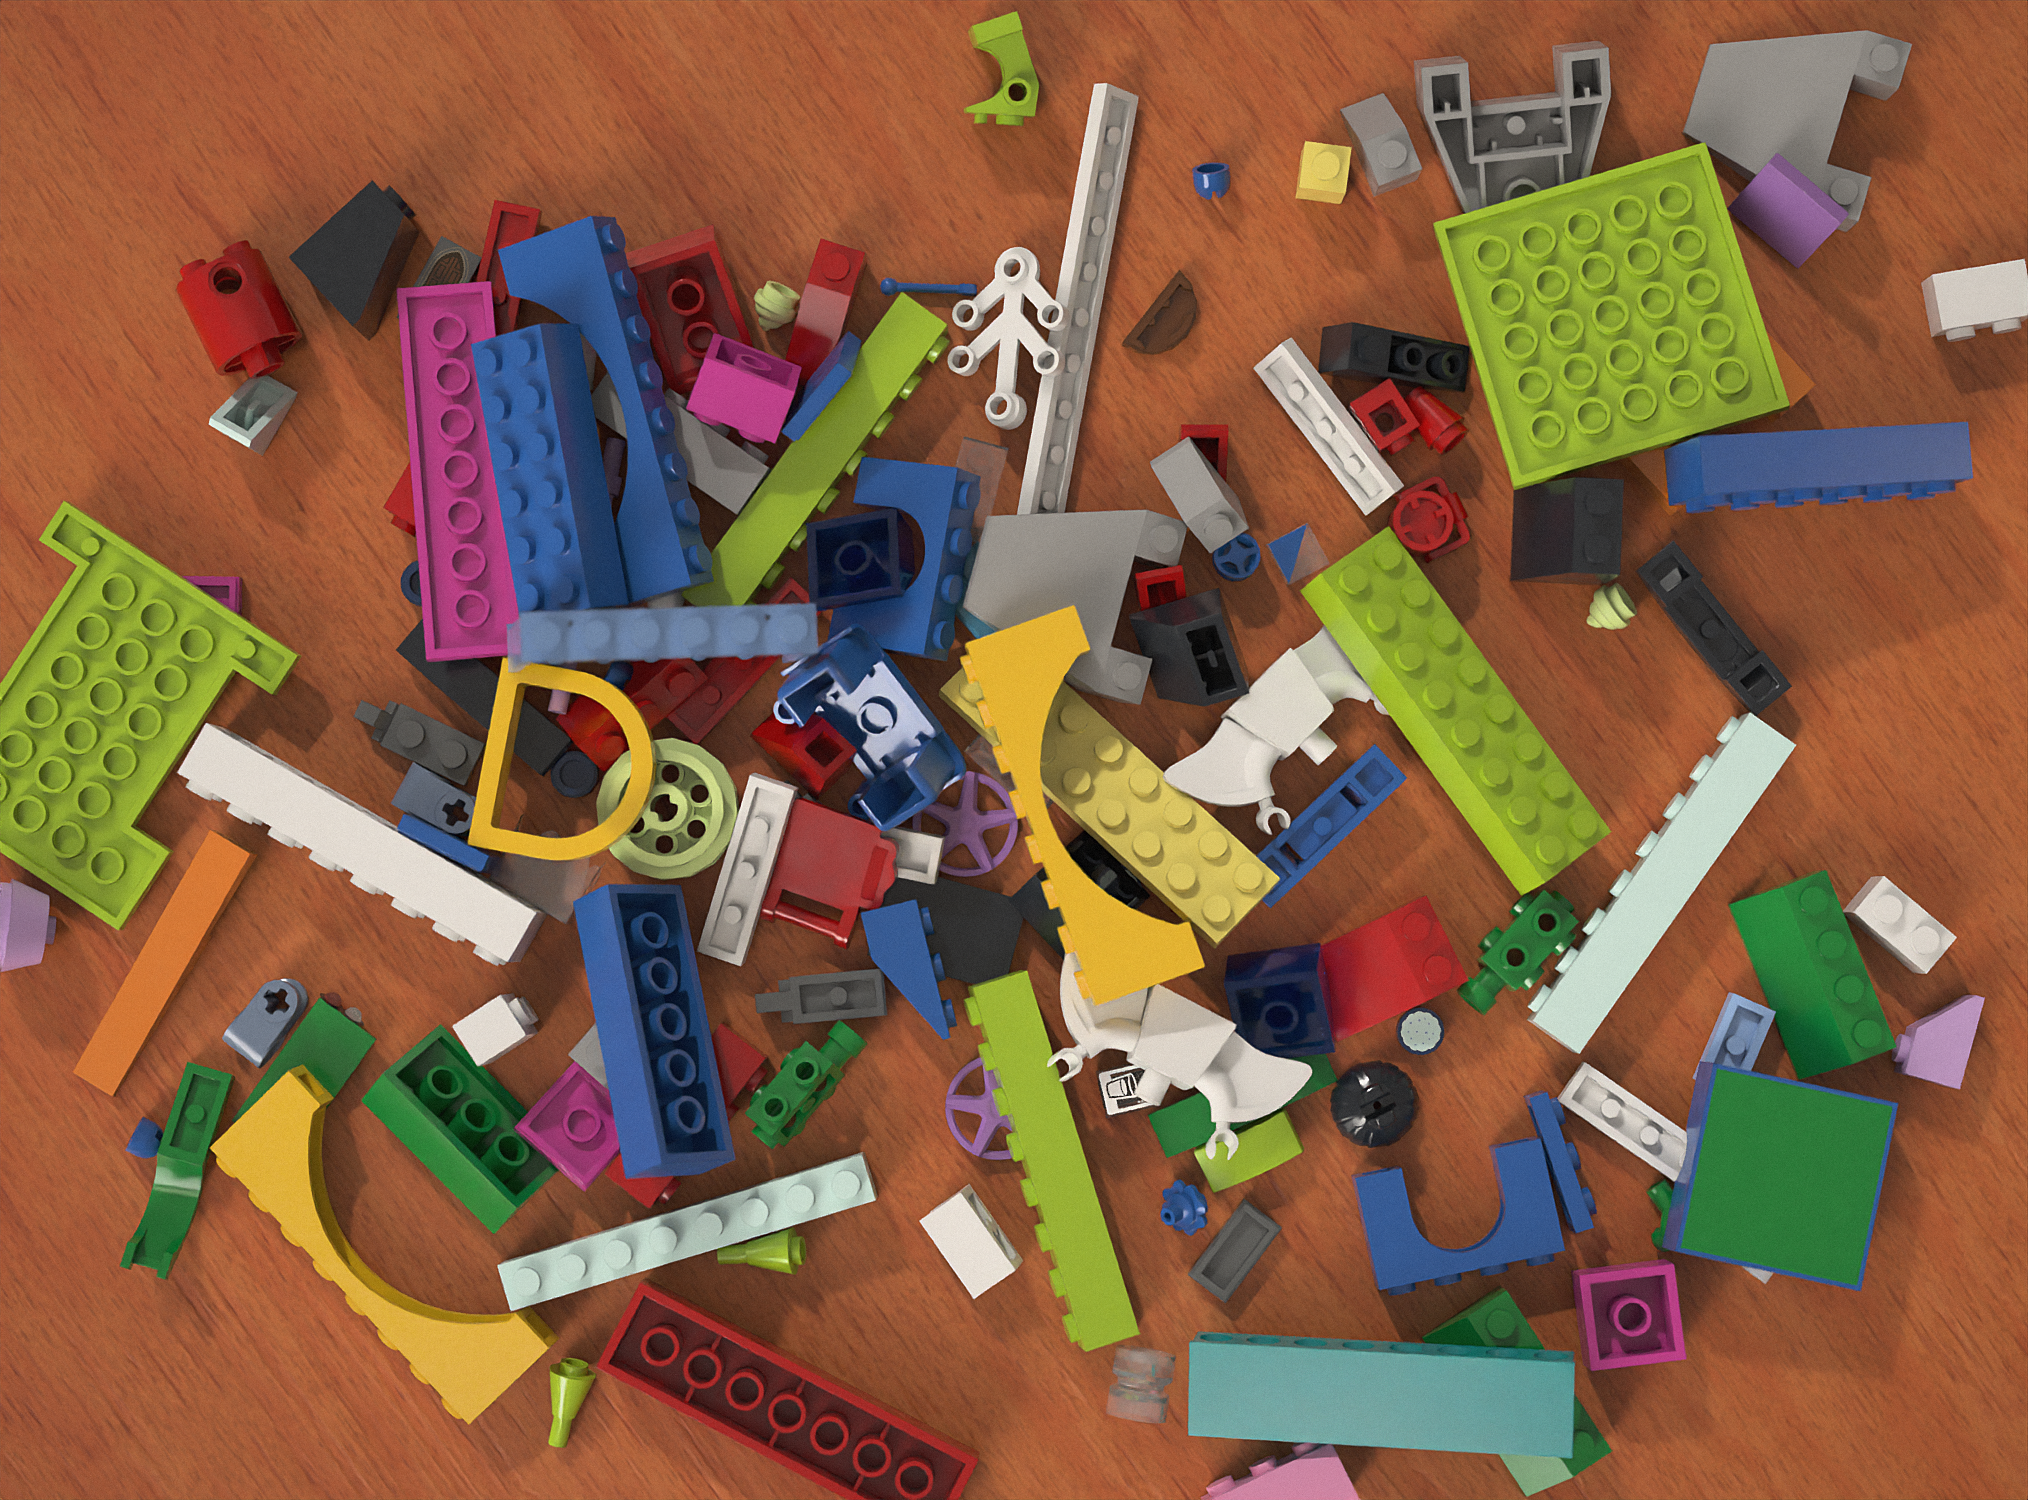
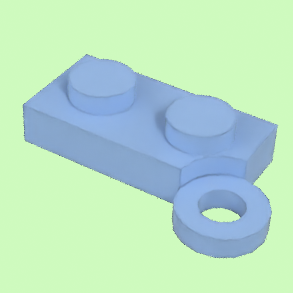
M1729 992L1700 1061L1751 1071L1776 1011ZM1699 1064L1692 1078L1694 1080H1696Z

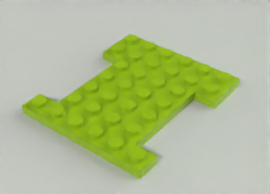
M63 501L39 538V541L77 565V567L0 684V852L119 931L124 930L174 853L173 850L136 825L237 671L270 694L277 695L302 656L72 503Z

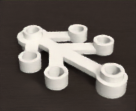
M1022 247L1010 248L1002 253L995 265V279L972 301L962 300L955 305L952 312L953 321L965 330L972 331L981 326L984 321V314L1004 297L1003 313L967 347L957 346L951 350L948 356V365L952 371L962 376H970L978 370L980 361L1000 343L996 389L986 402L985 413L992 424L1006 430L1015 429L1021 425L1027 413L1024 399L1015 393L1020 341L1033 356V366L1037 372L1046 377H1056L1062 373L1065 367L1063 354L1050 347L1024 316V296L1038 309V321L1047 329L1060 331L1067 326L1070 319L1068 309L1055 301L1039 283L1040 265L1037 257L1031 251ZM1019 262V273L1011 277L1010 273L1013 266ZM969 308H973V317L970 321L964 322V313ZM1058 308L1059 316L1057 320L1049 323V313L1053 309ZM964 354H968V364L965 367L960 368V358ZM1053 354L1055 358L1053 366L1045 369L1044 361L1046 357ZM1006 400V411L998 415L997 409L999 404Z

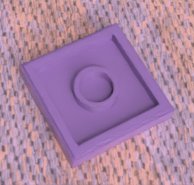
M1778 153L1771 158L1727 208L1797 269L1849 215L1845 209Z

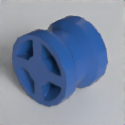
M1241 533L1213 551V566L1217 574L1223 579L1232 582L1243 581L1250 577L1258 567L1261 558L1260 548L1256 540L1250 535Z

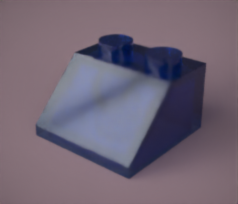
M897 508L806 523L810 604H816V612L904 597L915 574L913 530Z
M1321 943L1228 955L1224 987L1232 1021L1236 1024L1234 1030L1241 1038L1265 1054L1284 1059L1335 1052L1336 1045L1330 985Z

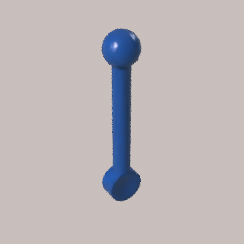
M885 278L880 284L881 292L887 296H892L896 292L944 293L963 296L977 295V285L898 283L893 278Z

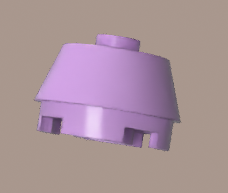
M11 879L10 883L0 882V972L40 964L45 944H53L55 936L56 916H49V895L14 879Z

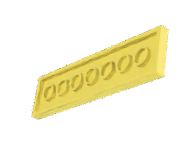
M962 667L940 689L939 697L993 746L1000 745L994 727L985 729L980 718L976 702L984 699L977 682L968 683ZM1062 680L1053 698L1042 738L1040 760L1042 791L1185 922L1189 921L1191 928L1215 949L1278 884L1280 878L1194 799L1166 783L1163 779L1164 772Z

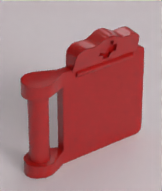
M797 798L793 802L772 879L761 906L760 919L771 923L778 919L832 938L834 939V945L848 949L855 933L861 907L869 910L878 909L886 898L888 888L898 877L896 858L899 853V844L892 838L882 836L883 831L879 830L871 821L805 798ZM784 890L844 910L841 920L837 921L782 901Z

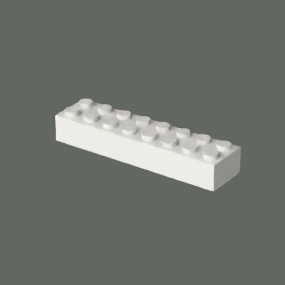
M206 723L177 772L189 779L186 788L210 801L211 799L221 802L222 799L230 803L227 811L249 824L253 822L260 826L263 822L271 826L268 832L269 836L291 848L293 846L300 849L303 846L308 847L312 850L309 858L331 871L335 869L343 872L344 869L353 873L350 882L373 895L376 893L383 895L384 892L395 897L391 903L393 907L415 919L417 916L423 919L426 915L435 920L436 922L432 927L433 930L455 942L458 940L464 942L465 939H468L475 943L477 946L473 952L494 965H505L506 962H521L548 915L546 911L471 868L398 833V826L227 728Z

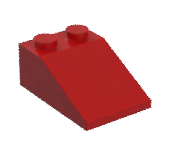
M714 224L626 253L629 269L634 274L638 284L637 299L640 310L649 325L650 337L670 389L679 395L693 390L714 333L755 348Z
M1427 895L1419 896L1295 958L1337 1042L1469 981Z

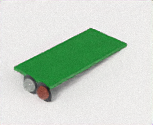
M335 992L320 993L321 997L232 1119V1122L235 1123L289 1070L302 1064L335 1098L377 1040L359 1026L364 1025L361 1011L355 1007L348 1008L347 1010L343 1009L341 997Z

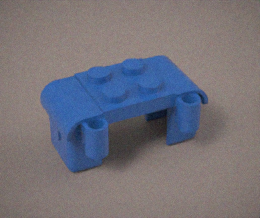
M857 623L850 625L818 646V653L798 660L780 672L782 676H790L777 692L778 700L773 707L775 717L784 724L796 722L799 727H802L815 711L819 717L824 718L857 749L853 762L866 779L860 783L848 801V810L851 815L865 820L870 818L879 830L889 831L934 803L943 789L965 776L967 770L966 763L958 747L893 660L862 625Z

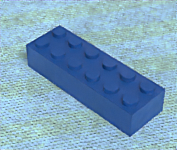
M578 323L537 324L471 344L519 613L606 610L627 605V593Z
M1968 422L1698 436L1664 450L1669 506L1686 505V513L1714 511L1715 507L1731 505V510L1733 511L1759 508L1760 504L1774 502L1775 508L1797 507L1804 505V502L1819 500V505H1837L1848 503V499L1862 497L1863 503L1884 502L1892 500L1894 496L1907 495V500H1923L1935 498L1936 494L1955 492L1957 483L1973 479Z
M606 884L573 901L626 1179L699 1175L736 1160L681 885Z

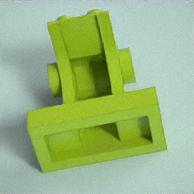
M1017 11L974 25L968 30L973 48L987 51L994 56L1001 67L1002 73L1001 86L994 97L963 109L965 114H975L974 123L986 124L987 115H996V124L1023 126L1024 117L1032 118L1035 116L1039 82L1022 33L1023 28ZM1011 85H1017L1022 89L1023 97L1020 101H1014L1009 97L1008 90Z

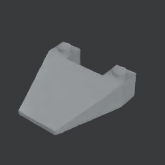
M1868 30L1710 44L1682 134L1696 144L1706 142L1708 152L1749 182L1754 179L1776 153L1780 154L1849 213L1845 220L1837 227V230L1847 232L1859 221L1872 178L1827 164L1848 92L1853 90L1886 101L1899 89L1912 44Z
M1600 41L1552 46L1555 92L1477 101L1470 100L1468 62L1461 56L1414 60L1417 108L1464 214L1590 176L1611 97L1609 48Z
M1150 510L987 516L963 608L993 630L999 632L1075 605L1091 650L1088 654L1076 658L1063 680L1078 691L1119 703L1140 705L1152 659L1111 647L1133 561L1153 568L1177 566L1188 526L1182 520Z

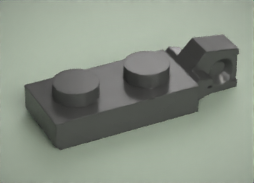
M361 700L353 716L376 728L371 738L380 742L381 746L463 786H467L486 748L485 743L402 703L399 705L390 700L385 710Z
M880 968L789 977L787 980H778L779 992L755 994L756 1013L781 1011L782 1023L793 1022V1024L887 1015L884 974Z

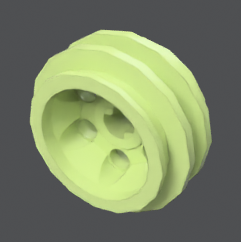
M674 738L653 740L656 753V775L651 797L641 816L645 823L644 828L636 834L629 831L625 837L609 849L612 855L636 873L661 880L692 877L715 864L728 848L739 813L737 787L724 764L701 746ZM630 750L620 755L603 777L596 802L598 825L602 824L612 815L625 795L631 774ZM668 765H675L679 769V778L673 783L664 781L662 777V771ZM697 785H704L709 792L707 800L702 803H696L691 797V791ZM670 795V802L678 805V811L673 819L663 822L662 814L656 813L654 810L655 804L659 798ZM694 820H700L705 824L706 831L700 838H693L689 835L688 826ZM668 835L672 838L674 846L670 852L663 854L656 848V842L659 837Z

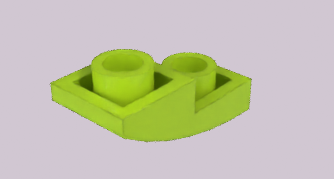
M1282 1108L1243 1125L1238 1131H1235L1234 1133L1238 1137L1239 1143L1237 1150L1230 1160H1228V1146L1222 1141H1215L1216 1152L1212 1159L1206 1154L1207 1142L1198 1145L1194 1154L1213 1193L1260 1175L1292 1159L1304 1151V1146L1286 1109Z

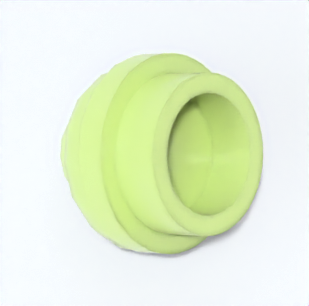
M767 281L764 289L757 290L754 296L756 302L755 310L760 316L758 320L763 331L779 328L783 324L791 323L796 319L799 310L797 304L800 296L795 291L774 281Z
M1615 583L1611 587L1603 585L1594 593V601L1590 604V615L1587 617L1586 622L1595 628L1623 629L1630 624V618L1637 614V610L1630 596L1620 584Z

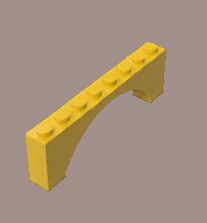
M1075 605L966 643L967 655L960 657V661L968 683L977 682L984 700L976 702V706L984 728L994 727L1000 745L992 747L1001 774L1010 771L1016 790L1008 792L1017 819L1026 817L1032 835L1024 837L1033 864L1042 862L1048 880L1041 882L1042 890L1049 908L1059 907L1065 925L1057 927V931L1066 955L1075 952L1081 970L1074 972L1073 975L1082 999L1091 997L1093 1005L1098 1006L1205 967L1189 921L1175 925L1158 920L1126 906L1107 894L1091 881L1071 859L1050 821L1043 797L1040 774L1041 744L1045 722L1053 698L1064 676L1077 657L1088 654L1091 650Z
M303 1064L295 1067L283 1075L210 1147L218 1156L216 1162L227 1175L232 1178H238L249 1189V1198L255 1206L264 1212H270L282 1225L280 1227L281 1232L289 1242L297 1247L302 1246L314 1259L313 1266L316 1271L326 1280H334L346 1293L345 1300L356 1313L362 1316L366 1315L378 1327L377 1333L380 1339L393 1350L398 1349L409 1360V1367L415 1377L426 1385L431 1384L443 1397L442 1403L446 1410L457 1419L463 1418L469 1425L560 1338L530 1306L523 1307L519 1312L496 1315L466 1314L440 1309L401 1293L383 1281L362 1261L350 1246L338 1225L330 1205L324 1181L322 1162L323 1126L326 1106L335 1098Z

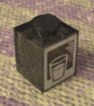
M1129 1062L1095 1070L1106 1118L1157 1106L1134 1094L1145 1072L1144 1069Z

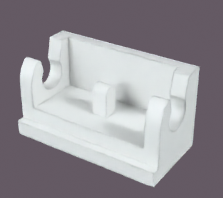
M970 1184L934 1208L919 1221L974 1299L1014 1272L1023 1262L1019 1253Z

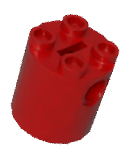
M243 240L225 248L222 252L224 256L209 263H206L205 259H199L183 266L179 270L182 280L177 284L175 290L216 373L220 376L247 371L251 379H258L283 367L285 361L281 354L298 343L303 334L262 252L259 249H252L249 241ZM225 289L237 290L233 294L221 293Z

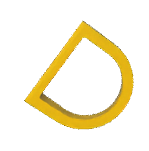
M503 657L467 845L540 859L571 861L594 856L607 850L625 837L636 825L646 809L652 794L656 775V753L652 734L644 716L635 703L613 684L591 674L537 663H530L519 672H508V658ZM527 686H536L591 697L605 706L615 716L627 737L631 753V774L625 795L619 806L607 820L582 835L569 838H547L504 830L499 826L521 708Z

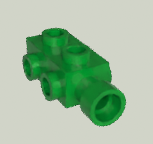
M1541 890L1535 896H1532L1529 892L1522 895L1509 910V913L1515 918L1503 931L1495 926L1477 945L1483 951L1477 958L1483 969L1474 978L1468 977L1469 981L1464 982L1456 992L1474 1010L1485 1016L1496 1004L1495 997L1504 987L1510 992L1517 991L1520 986L1527 991L1545 972L1540 964L1551 952L1559 956L1576 938V935L1571 931L1579 922L1571 914L1575 910L1574 906L1555 890L1551 894ZM1542 914H1548L1554 920V926L1549 932L1541 930L1538 925V919ZM1512 948L1519 950L1522 954V962L1517 967L1511 966L1506 959L1507 952Z
M838 1020L827 1033L830 1038L819 1051L807 1041L800 1048L790 1051L781 1063V1071L771 1083L761 1086L752 1096L750 1107L744 1114L757 1124L751 1132L772 1150L778 1143L785 1147L793 1136H797L803 1131L809 1117L824 1100L829 1099L834 1094L837 1084L845 1076L840 1069L851 1056L857 1058L868 1045L842 1021ZM826 1078L827 1083L825 1088L821 1091H815V1089L820 1085V1083ZM795 1114V1123L791 1127L785 1128L784 1126Z

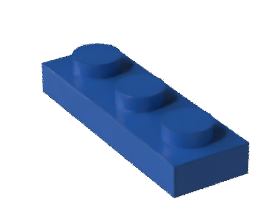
M1542 1090L1523 1096L1537 1137L1541 1138L1545 1160L1569 1230L1579 1233L1594 1228L1590 1216L1597 1214L1596 1206L1589 1188H1580L1575 1171L1581 1169V1163L1572 1142L1565 1144L1559 1126L1566 1124V1120L1557 1097L1550 1099L1548 1092Z

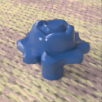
M1179 1179L1174 1181L1172 1187L1162 1191L1166 1202L1162 1204L1160 1215L1166 1225H1173L1176 1231L1183 1229L1189 1236L1194 1235L1198 1228H1203L1207 1225V1218L1205 1216L1208 1211L1207 1200L1204 1194L1197 1190L1195 1185L1190 1184L1186 1186Z

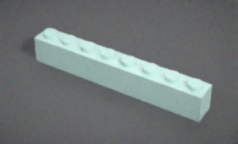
M1752 713L1743 714L1739 719L1731 716L1716 737L1721 742L1712 757L1705 754L1695 765L1689 775L1694 780L1692 786L1684 796L1678 792L1672 798L1662 814L1668 820L1658 834L1650 831L1635 852V854L1641 857L1631 872L1624 869L1617 876L1608 890L1609 893L1614 895L1604 910L1597 907L1591 913L1581 929L1587 935L1577 949L1572 946L1566 949L1554 969L1560 972L1550 987L1543 984L1528 1003L1527 1007L1532 1010V1013L1527 1020L1570 1051L1580 1054L1795 748L1796 744Z
M861 1152L512 1258L497 1266L510 1311L869 1203L875 1201L878 1195L865 1152Z

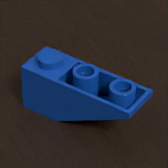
M915 899L861 913L872 960L943 1040L951 1038L949 1028L956 1027L957 1021L951 999L942 1001L938 982L946 980L940 953L930 954L926 936L935 934L929 908L919 909L918 901Z

